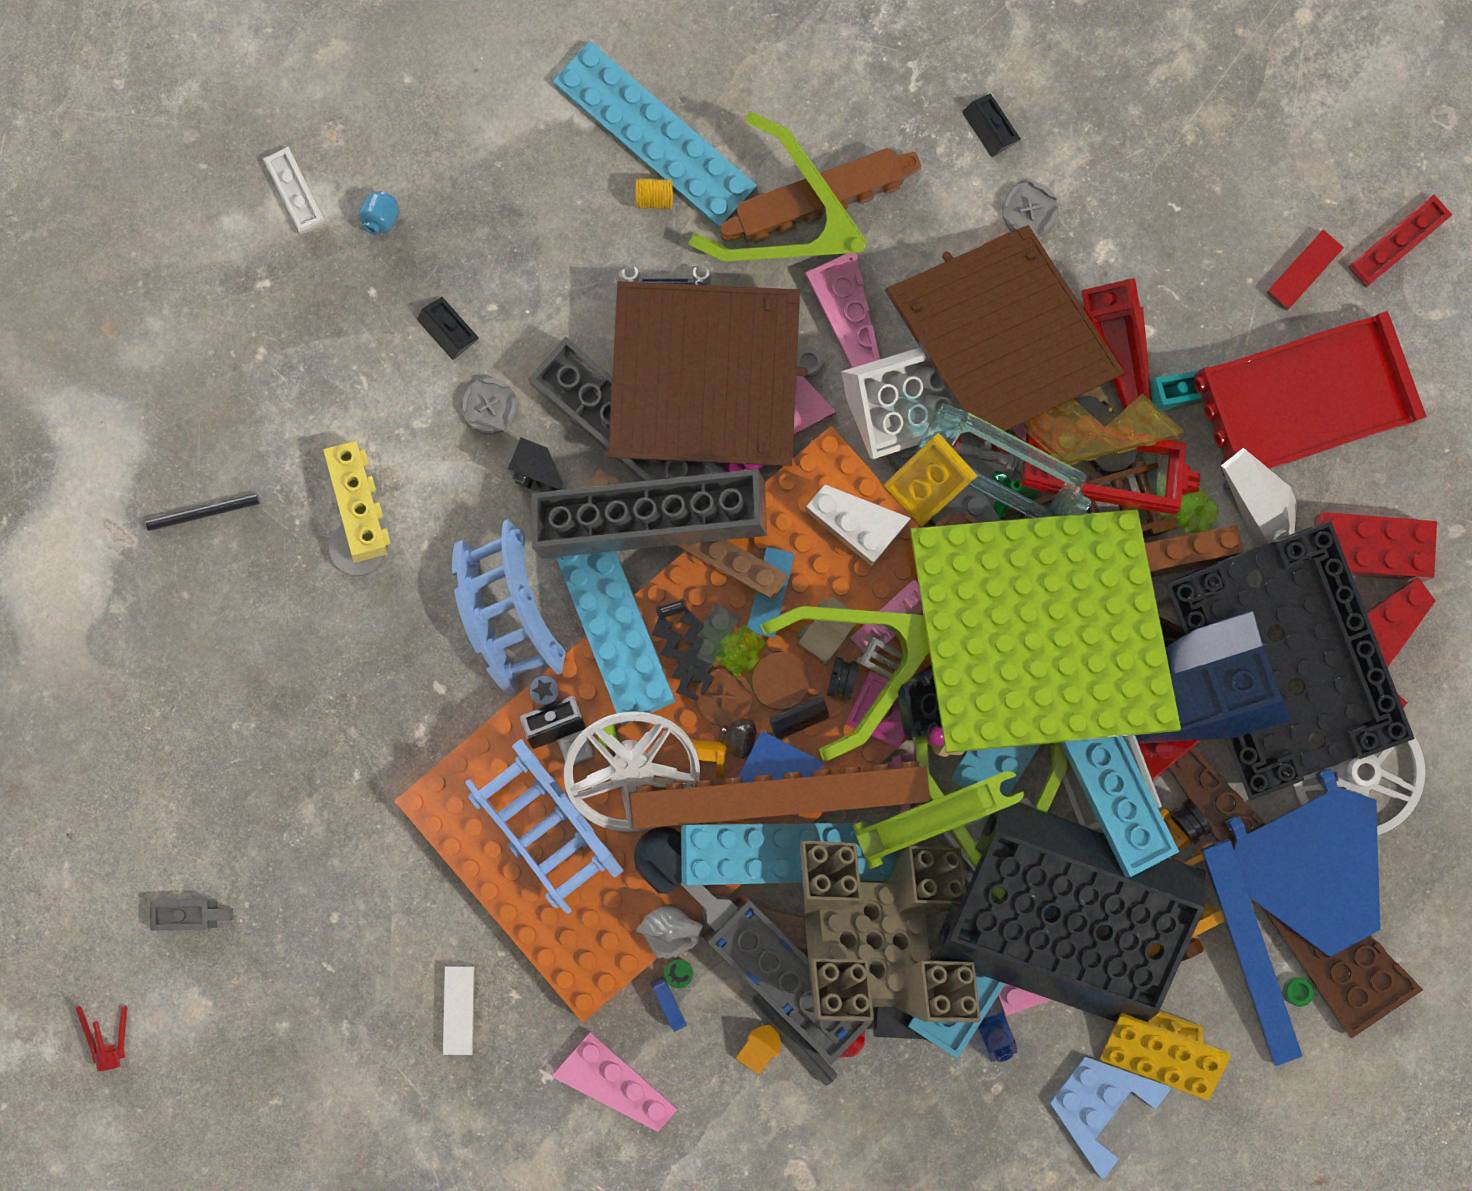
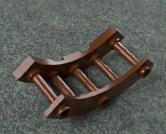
M1140 461L1129 465V470L1094 480L1091 479V476H1086L1075 481L1099 486L1111 484L1112 488L1125 490L1122 480L1135 478L1140 493L1153 495L1146 473L1158 469L1159 466L1158 463L1146 465L1145 461ZM1051 493L1032 501L1030 497L1015 501V507L1006 510L1005 514L1006 516L1021 514L1022 519L1034 518L1032 509L1050 503L1054 516H1066L1061 499L1068 496ZM1083 499L1088 514L1100 513L1096 501ZM1118 505L1120 511L1132 510L1131 507ZM1146 510L1149 517L1147 519L1148 524L1141 525L1144 539L1179 528L1176 517L1164 519L1163 514L1160 515L1159 512Z

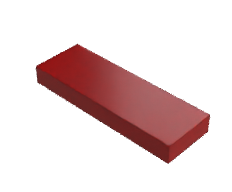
M1323 229L1266 293L1288 311L1344 247Z

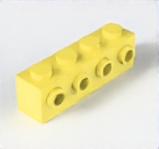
M357 441L323 449L353 562L357 563L387 555L386 545L391 543L387 528L381 529L378 519L383 518L379 501L373 502L371 493L376 492L372 475L366 476L364 466L369 465L365 449L359 450Z

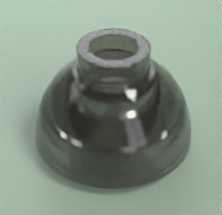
M747 718L736 720L729 726L723 725L719 740L725 743L727 749L733 755L744 759L749 756L754 747L756 725L752 719Z

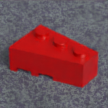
M1420 578L1407 582L1366 611L1387 667H1389L1436 602Z

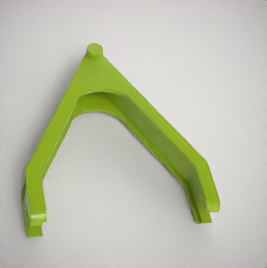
M748 111L744 122L780 140L825 205L827 213L825 229L818 239L804 244L729 249L697 233L692 235L688 244L725 262L860 253L866 250L868 247L867 239L858 229L791 131L755 112Z
M801 606L760 624L765 635L771 634L800 619L883 625L892 630L900 640L902 648L901 664L853 733L819 749L823 761L833 759L864 744L897 699L901 685L911 679L929 653L924 615Z
M927 736L913 738L914 759L919 761L920 767L927 766L930 801H933L944 795L929 773ZM1060 742L1050 743L1052 768L1033 806L1045 812L1048 811L1067 770V756ZM964 825L951 829L950 832L976 869L981 858V854L975 849L977 844ZM995 888L991 893L992 897L1000 900L1005 894V888Z
M1005 771L968 787L957 788L943 794L944 796L924 802L870 826H867L865 820L851 825L869 869L883 864L882 856L1018 803L1023 798V791L1019 793L1018 789L1010 792L1008 797L1003 796L1000 792L1002 781L1015 777L1016 774L1011 771Z

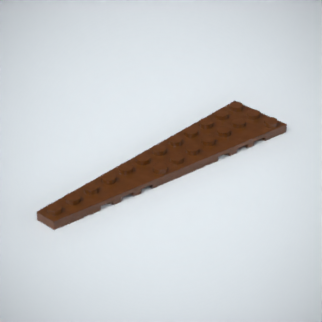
M1195 747L1168 768L1187 798L1200 809L1212 827L1211 833L1217 842L1229 839L1232 847H1234L1235 838L1225 824V821L1234 816L1241 818L1246 834L1265 825L1263 819L1243 801V798L1227 784L1214 767L1210 766ZM1262 908L1349 1038L1355 1037L1423 991L1416 981L1399 963L1393 960L1383 946L1371 935L1329 957Z

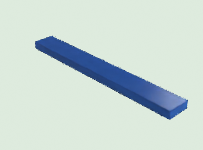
M1226 839L1201 848L1272 1063L1278 1066L1300 1058L1303 1055L1231 841Z

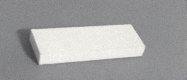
M286 147L263 158L300 235L325 224L326 222L290 148Z
M445 966L443 1055H473L475 967Z

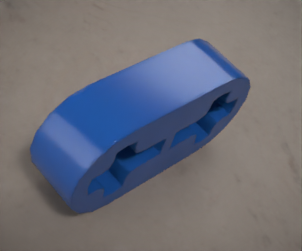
M661 976L650 982L672 1030L676 1032L686 1027L687 1023L665 978Z

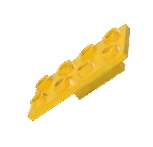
M1159 1011L1148 1022L1121 1013L1101 1053L1100 1060L1204 1100H1209L1230 1060V1053L1204 1044L1203 1026L1169 1013Z

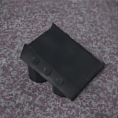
M931 664L902 684L898 691L903 732L909 741L915 737L921 738L926 736L930 726L942 728Z

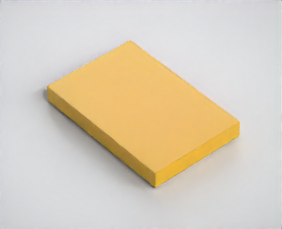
M937 433L883 486L912 518L923 527L978 475L947 441Z

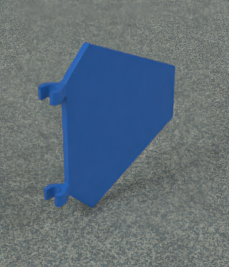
M1324 769L1315 774L1318 782L1326 791L1319 797L1246 834L1244 824L1239 816L1230 818L1225 821V824L1235 838L1233 850L1250 899L1330 957L1380 930L1376 799L1339 788L1332 770Z

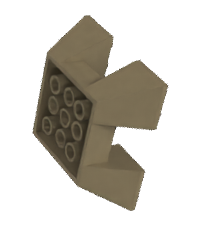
M800 842L805 928L812 1005L816 1020L872 1021L874 1020L872 1007H893L924 1022L981 1021L974 962L930 961L926 917L948 911L952 902L960 905L966 893L961 848L910 845L905 848L886 883L860 882L856 843Z

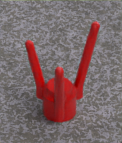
M123 1005L121 1007L116 1049L114 1044L104 1045L98 1021L93 1022L96 1047L82 1007L77 1006L76 1011L91 1050L93 1063H96L97 1071H106L120 1067V1059L125 1058L124 1041L127 1006Z

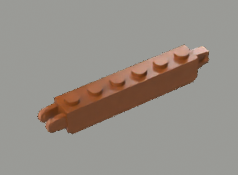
M886 148L826 170L820 174L846 210L848 208L847 205L858 201L859 204H863L874 199V195L878 193L891 194L899 190L900 185H903L904 179L921 170L922 166L916 152L896 156L895 151ZM805 178L740 202L736 210V217L730 218L728 221L725 220L720 225V237L727 242L744 237L746 242L753 240L754 243H758L769 238V234L773 232L785 233L796 227L795 224L806 221L808 224L821 219V215L826 213V207Z

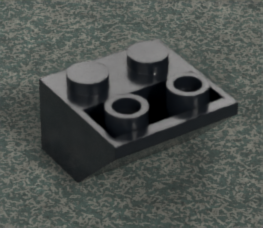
M521 437L508 467L512 479L515 480L514 483L527 489H531L533 485L538 487L541 492L565 490L548 448Z

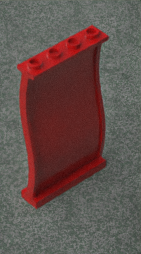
M1388 311L1247 357L1212 367H1204L1194 374L1195 388L1202 395L1205 403L1204 413L1206 418L1212 423L1215 444L1218 448H1221L1224 457L1223 464L1244 448L1267 468L1272 469L1369 436L1414 424L1427 417Z

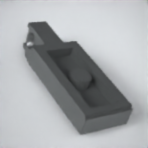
M715 603L703 623L704 627L696 635L704 640L697 658L712 664L713 667L740 617ZM690 666L687 673L694 676L691 682L694 683V678L700 668Z
M150 901L151 931L208 930L210 928H217V921L233 920V908L217 909V901Z

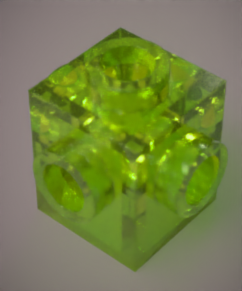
M1203 488L1199 492L1183 496L1180 511L1174 516L1177 519L1179 528H1184L1186 534L1192 531L1198 533L1212 529L1210 524L1218 520L1216 517L1218 508L1212 498H1208L1205 488Z
M744 624L735 635L729 632L720 642L719 646L722 650L715 659L737 677L744 668L750 671L760 660L756 654L766 642Z

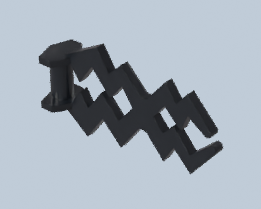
M682 598L680 601L656 607L658 619L652 635L668 640L661 655L679 660L680 662L671 677L682 680L676 693L697 701L699 697L686 689L694 677L687 673L690 666L700 668L694 681H703L700 691L701 695H705L715 677L707 674L712 664L697 658L704 640L696 635L702 630L704 624L689 611L685 599ZM684 612L679 622L691 625L683 641L693 644L687 653L675 649L682 634L669 631L674 623L666 621L665 617Z

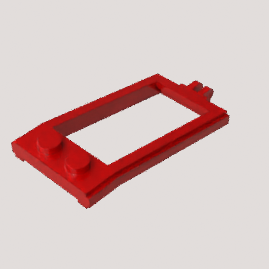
M1040 415L1028 421L1020 481L1021 486L1052 494L1176 515L1181 508L1182 495L1188 492H1199L1200 484L1198 482H1200L1201 475L1198 472L1191 471L1190 466L1185 464V442L1058 421ZM1057 436L1168 455L1165 497L1053 478Z

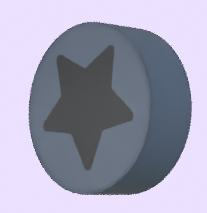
M539 676L530 684V696L540 705H549L557 699L559 686L553 678Z

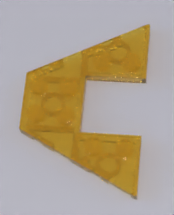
M1143 394L1106 427L1072 399L1025 422L1022 428L1064 467L1077 464L1081 460L1090 461L1098 459L1101 455L1113 452L1119 454L1135 450L1141 445L1151 446L1155 442L1174 437L1179 439L1185 432Z

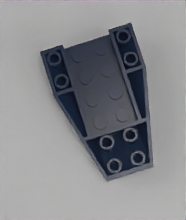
M1253 610L1196 628L1165 647L1181 730L1135 735L1138 744L1235 738L1292 720L1285 698L1279 690L1263 645V637Z

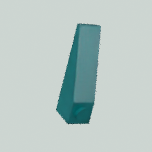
M1200 370L1158 377L1151 380L1153 413L1204 402L1202 395L1197 392L1194 383V374Z

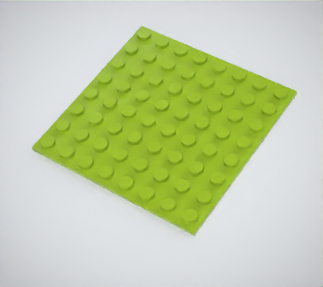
M1138 509L912 528L910 530L946 753L1181 730Z

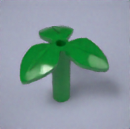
M996 470L993 473L992 488L995 493L1004 495V498L995 501L993 507L1000 519L1009 517L1006 516L1005 511L1013 508V500L1017 501L1030 497L1032 501L1039 494L1036 489L1021 486L1020 480H1013L1011 482L1010 478L1001 471Z

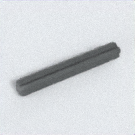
M757 993L751 1000L752 1004L825 1086L831 1084L837 1077V1073L807 1040Z

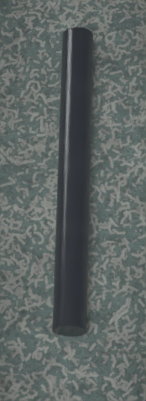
M255 493L145 521L148 531L258 505L260 501L258 494Z

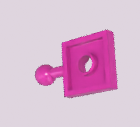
M872 671L869 672L848 716L846 725L856 729L889 679ZM897 697L892 704V714L880 721L871 736L898 749L905 733L903 732L899 699ZM930 726L929 732L926 735L928 743L933 746L944 745L942 728Z

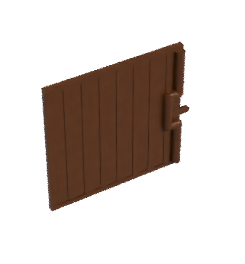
M1029 225L956 258H953L951 253L946 251L942 255L944 263L891 285L885 290L980 443H984L1119 378L1125 373Z
M617 281L608 458L792 466L796 376H806L808 374L807 368L797 367L800 289Z

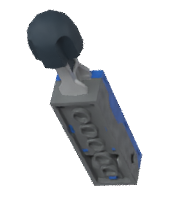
M668 827L649 830L641 836L635 846L633 856L635 867L641 877L658 894H668L675 887H678L680 884L682 885L681 833ZM682 885L702 905L703 919L710 925L702 934V937L831 1065L838 1058L854 1057L863 1049L865 1045V1029L872 1021L816 1020L812 1005L808 958L746 896L741 894L732 902L725 895H712L703 885Z

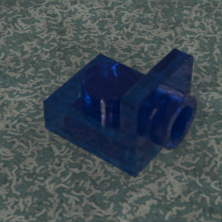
M1004 1012L987 1017L981 1021L978 1030L987 1049L990 1062L996 1060L1004 1062L1011 1059L1013 1054L1018 1051Z

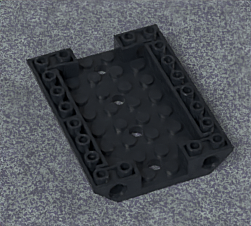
M1331 521L1294 532L1190 572L1166 584L1185 635L1196 628L1253 610L1263 637V645L1279 690L1285 698L1292 720L1235 738H1225L1249 801L1304 781V776L1354 757L1363 759L1415 739ZM1252 571H1258L1262 575V582L1258 587L1253 588L1248 585L1247 576ZM1277 624L1282 628L1283 635L1279 640L1272 641L1269 639L1267 631L1270 626ZM1299 678L1303 682V690L1299 694L1293 695L1288 690V684L1292 679ZM1314 732H1320L1324 736V743L1318 748H1312L1309 744V737Z
M1021 802L989 814L975 847L981 854V858L961 904L951 903L929 956L943 962H974L976 974L1117 1022L1121 1013L1145 1022L1156 1016L1161 1009L1204 911L1206 871L1168 857L1134 876L1126 878L1105 834ZM997 887H1004V896L1000 900H992V891ZM1050 906H1057V914L1051 919H1045V910ZM1101 925H1109V932L1106 936L1102 938L1096 937V931ZM1154 943H1160V951L1154 956H1148V948Z

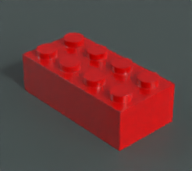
M1322 512L1315 516L1314 526L1329 521L1332 522L1352 576L1400 580L1420 578L1421 581H1427L1435 577L1437 521Z

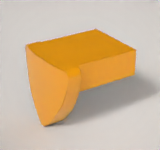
M691 739L697 751L698 759L717 762L716 777H724L726 742Z
M764 1025L752 1030L747 1036L748 1041L735 1058L758 1075H760L772 1057L776 1058L780 1053V1036L772 1025Z

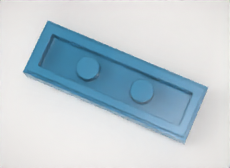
M766 547L763 561L786 573L788 578L773 601L755 592L746 632L770 638L775 637L776 631L765 635L760 624L780 615L794 553Z

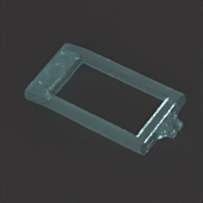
M944 403L939 407L912 455L913 457L937 433L952 447L964 428L1065 482L1048 508L974 469L972 470L978 476L968 484L969 486L1030 518L1066 516L1071 514L1083 516L1091 505L1090 499L1084 497L1080 491L1086 481L1085 473L969 412Z

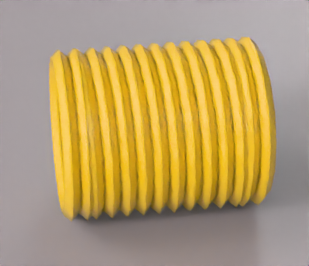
M637 178L635 187L636 209L654 208L657 210H671L673 205V180Z

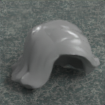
M663 905L647 914L640 925L637 926L636 932L643 934L656 958L664 957L669 959L677 957L679 953L683 954L699 943L700 937L704 932V926L697 921L691 920L679 908L673 905Z

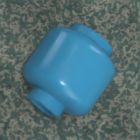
M378 191L366 197L359 210L358 218L366 232L373 235L378 233L385 234L391 231L399 216L400 209L397 205V200L392 195Z

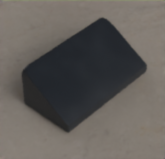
M991 93L972 101L963 110V115L991 157L998 155L1021 140Z
M443 297L424 307L417 317L418 322L452 360L460 356L479 339Z
M574 695L519 716L532 749L586 728Z
M819 696L771 717L769 723L775 737L782 739L828 719L829 712L824 698Z

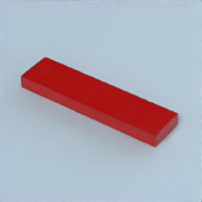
M1433 194L1351 263L1348 268L1367 288L1450 218L1452 214Z

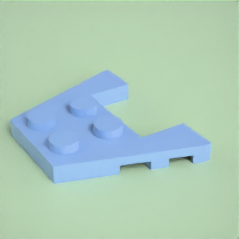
M1083 1056L1049 1103L1097 1175L1104 1180L1119 1158L1095 1140L1131 1091L1151 1107L1157 1109L1171 1088L1165 1084Z

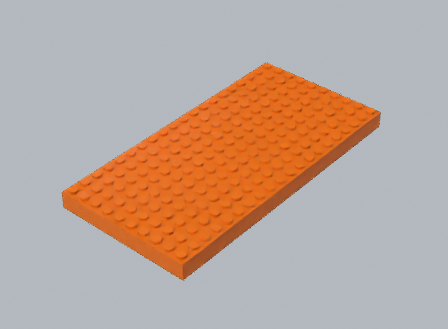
M832 426L792 459V466H783L765 482L767 536L727 540L761 560H764L766 547L795 554L780 615L801 606L818 607L823 599L829 601L832 596L851 610L878 612L913 579L918 583L910 530L921 527ZM824 485L911 518L872 566L805 512L806 506ZM683 552L634 594L676 700L675 703L650 714L670 720L680 727L690 739L720 741L727 744L724 777H716L717 762L699 760V781L713 780V786L725 785V779L738 778L761 731L775 737L769 720L771 717L789 709L777 710L761 703L753 691L752 676L754 668L759 661L767 655L776 652L793 654L802 660L808 669L810 679L808 692L803 700L794 707L821 696L824 698L829 712L828 719L779 740L824 762L822 769H831V775L843 774L842 768L860 767L861 772L872 771V765H879L897 749L870 736L864 744L828 761H823L819 751L820 748L853 733L855 728L845 723L869 672L872 670L861 664L858 665L850 701L842 700V697L837 695L834 698L827 696V691L836 657H841L845 662L849 663L852 660L856 661L858 657H862L863 652L853 643L850 637L864 624L856 623L828 663L824 665L797 645L800 641V638L797 637L798 632L806 622L811 625L814 620L800 619L777 630L774 638L746 632L755 591L686 552ZM684 598L689 611L702 623L706 620L715 603L740 617L716 662L707 674L716 669H731L746 678L751 686L753 700L750 711L743 720L730 726L713 725L701 716L696 707L695 700L676 693L682 680L671 677L680 662L679 660L661 655L668 640L652 635L658 619L656 607H662ZM684 612L665 617L666 621L674 623L669 631L682 634L675 649L687 653L691 643L685 642L683 639L691 625L679 622ZM587 636L565 654L562 673L557 675L549 667L540 675L549 676L557 682L559 695L554 702L574 695L586 728L604 717L617 714ZM894 636L887 645L902 652L900 640L897 636ZM880 649L877 652L898 665L901 664L900 659ZM930 651L911 678L931 665ZM874 658L869 660L892 674L896 671ZM700 681L690 682L686 689L695 694ZM528 685L394 800V802L583 1023L657 959L643 934L636 932L637 926L640 925L647 914L660 906L673 905L682 910L691 920L699 922L703 919L702 905L681 884L668 894H658L641 877L635 867L633 857L635 846L641 836L651 829L631 832L611 830L593 823L586 817L584 818L593 828L594 833L602 844H605L624 871L615 878L607 869L603 872L599 870L564 898L572 910L568 915L560 906L555 909L545 897L548 890L524 857L521 855L517 858L507 845L510 839L483 807L478 810L471 802L468 795L472 792L465 783L470 779L479 790L516 762L515 758L519 755L512 745L522 739L542 763L543 768L554 778L568 796L564 784L565 760L558 741L556 740L532 749L527 740L519 716L547 706L540 705L531 698L529 692L530 685ZM892 706L883 718H887L892 714ZM632 721L625 725L616 723L618 741L620 743L625 740H636L639 742L644 734L649 732L655 724L643 721ZM665 728L661 729L657 737L645 750V753L648 754L650 752V750L656 743L657 739L660 738L663 732L665 731ZM670 732L652 762L677 768V771L690 774L688 753L680 740ZM594 733L593 736L598 741L599 737ZM904 735L900 746L908 740L906 735ZM590 740L589 742L595 757L573 765L574 784L587 779L588 775L610 766L608 760L599 750L595 749L596 747ZM607 748V751L614 757L615 752L611 748ZM530 770L526 773L523 771L487 800L497 812H500L534 785L533 781L537 778ZM654 775L655 778L667 779V778H663V777ZM673 780V782H679V783H686V784H688V782H681V781ZM654 786V791L666 790V788ZM592 787L579 791L578 793L592 789ZM621 787L583 798V801L598 813L614 819L627 820ZM629 792L630 808H631L630 793H636V792ZM549 793L545 795L540 794L508 819L506 823L517 837L520 838L554 812V807L558 804ZM824 812L798 814V816L793 814L684 825L813 823ZM569 819L566 821L561 820L526 848L540 865L572 840L578 830ZM681 825L662 826L673 828L681 833ZM589 845L585 848L582 846L546 875L554 886L559 888L592 862V857L595 856V853ZM742 884L703 886L712 895H725L728 897Z

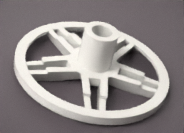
M645 712L617 713L594 722L574 740L568 750L564 763V784L568 797L575 808L584 817L599 826L626 832L651 829H633L629 792H636V787L644 786V784L666 788L665 784L679 783L673 782V780L688 782V784L683 783L684 788H694L695 782L699 781L700 777L698 754L688 735L670 720ZM626 721H643L655 724L649 732L644 734L639 742L636 740H625L620 743L612 735L609 736L603 730V728L609 725ZM665 728V731L663 732L661 737L657 739L656 743L654 744L648 754L645 753V750L657 737L661 729ZM670 732L680 740L688 753L690 774L677 771V768L652 762ZM594 733L615 752L614 757L594 738ZM589 739L608 760L610 766L587 776V779L574 784V761L582 745ZM654 775L660 776V777H663V778H667V779L655 778ZM592 787V789L578 793L579 791ZM621 787L627 820H619L602 815L589 807L583 801V798Z
M1316 732L1310 735L1309 741ZM1416 738L1408 741L1416 765L1414 786L1380 768L1381 763L1394 747L1379 752L1377 756L1373 754L1363 759L1354 757L1338 765L1325 768L1335 772L1337 786H1344L1348 791L1368 797L1369 791L1373 789L1394 798L1397 797L1408 801L1395 817L1377 826L1378 835L1388 832L1401 824L1412 813L1421 797L1425 783V763L1422 750ZM1320 771L1304 776V780L1316 777L1315 774ZM1381 777L1411 791V796L1409 797L1378 785ZM1301 781L1293 784L1294 792L1300 805L1309 802L1305 791L1325 790L1320 783L1303 786Z

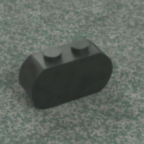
M1092 396L1075 399L1068 405L1060 417V421L1134 434L1133 429L1125 421L1120 422L1113 415L1115 411L1106 401L1100 402L1098 398ZM1065 438L1101 475L1107 476L1124 471L1134 461L1137 450Z

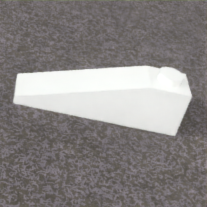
M1244 448L1221 465L1248 532L1254 540L1263 545L1294 533L1297 502L1291 487Z

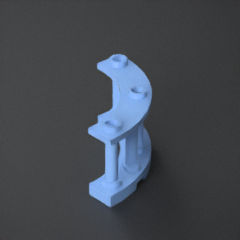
M508 519L503 521L502 538L476 550L471 548L464 540L454 543L452 554V574H457L458 588L454 589V593L467 636L476 654L481 652L489 666L485 669L507 695L517 691L520 674L547 663L557 675L562 673L566 653L550 633L536 607L525 569V536ZM502 550L503 565L479 576L480 560ZM506 577L511 597L484 608L480 588ZM515 608L523 628L497 638L489 619ZM530 638L540 654L519 663H513L504 651V648Z
M520 739L512 745L519 755L515 758L516 762L480 790L470 779L467 780L465 783L472 792L468 797L478 810L483 807L510 839L507 845L517 858L521 855L524 857L548 890L545 897L555 909L560 906L568 915L572 910L564 900L566 896L599 870L603 872L607 869L614 878L624 870L605 844H602L594 833L593 828L575 808L566 793L543 768L542 763L524 741ZM530 770L537 778L533 781L534 785L500 812H497L487 799L524 771L526 773ZM549 793L558 804L554 807L555 811L518 838L506 821L540 794L545 795ZM569 819L578 830L574 834L575 837L539 865L526 847L561 820L566 821ZM589 845L595 853V856L592 857L593 861L559 888H556L546 874L583 846L585 848Z

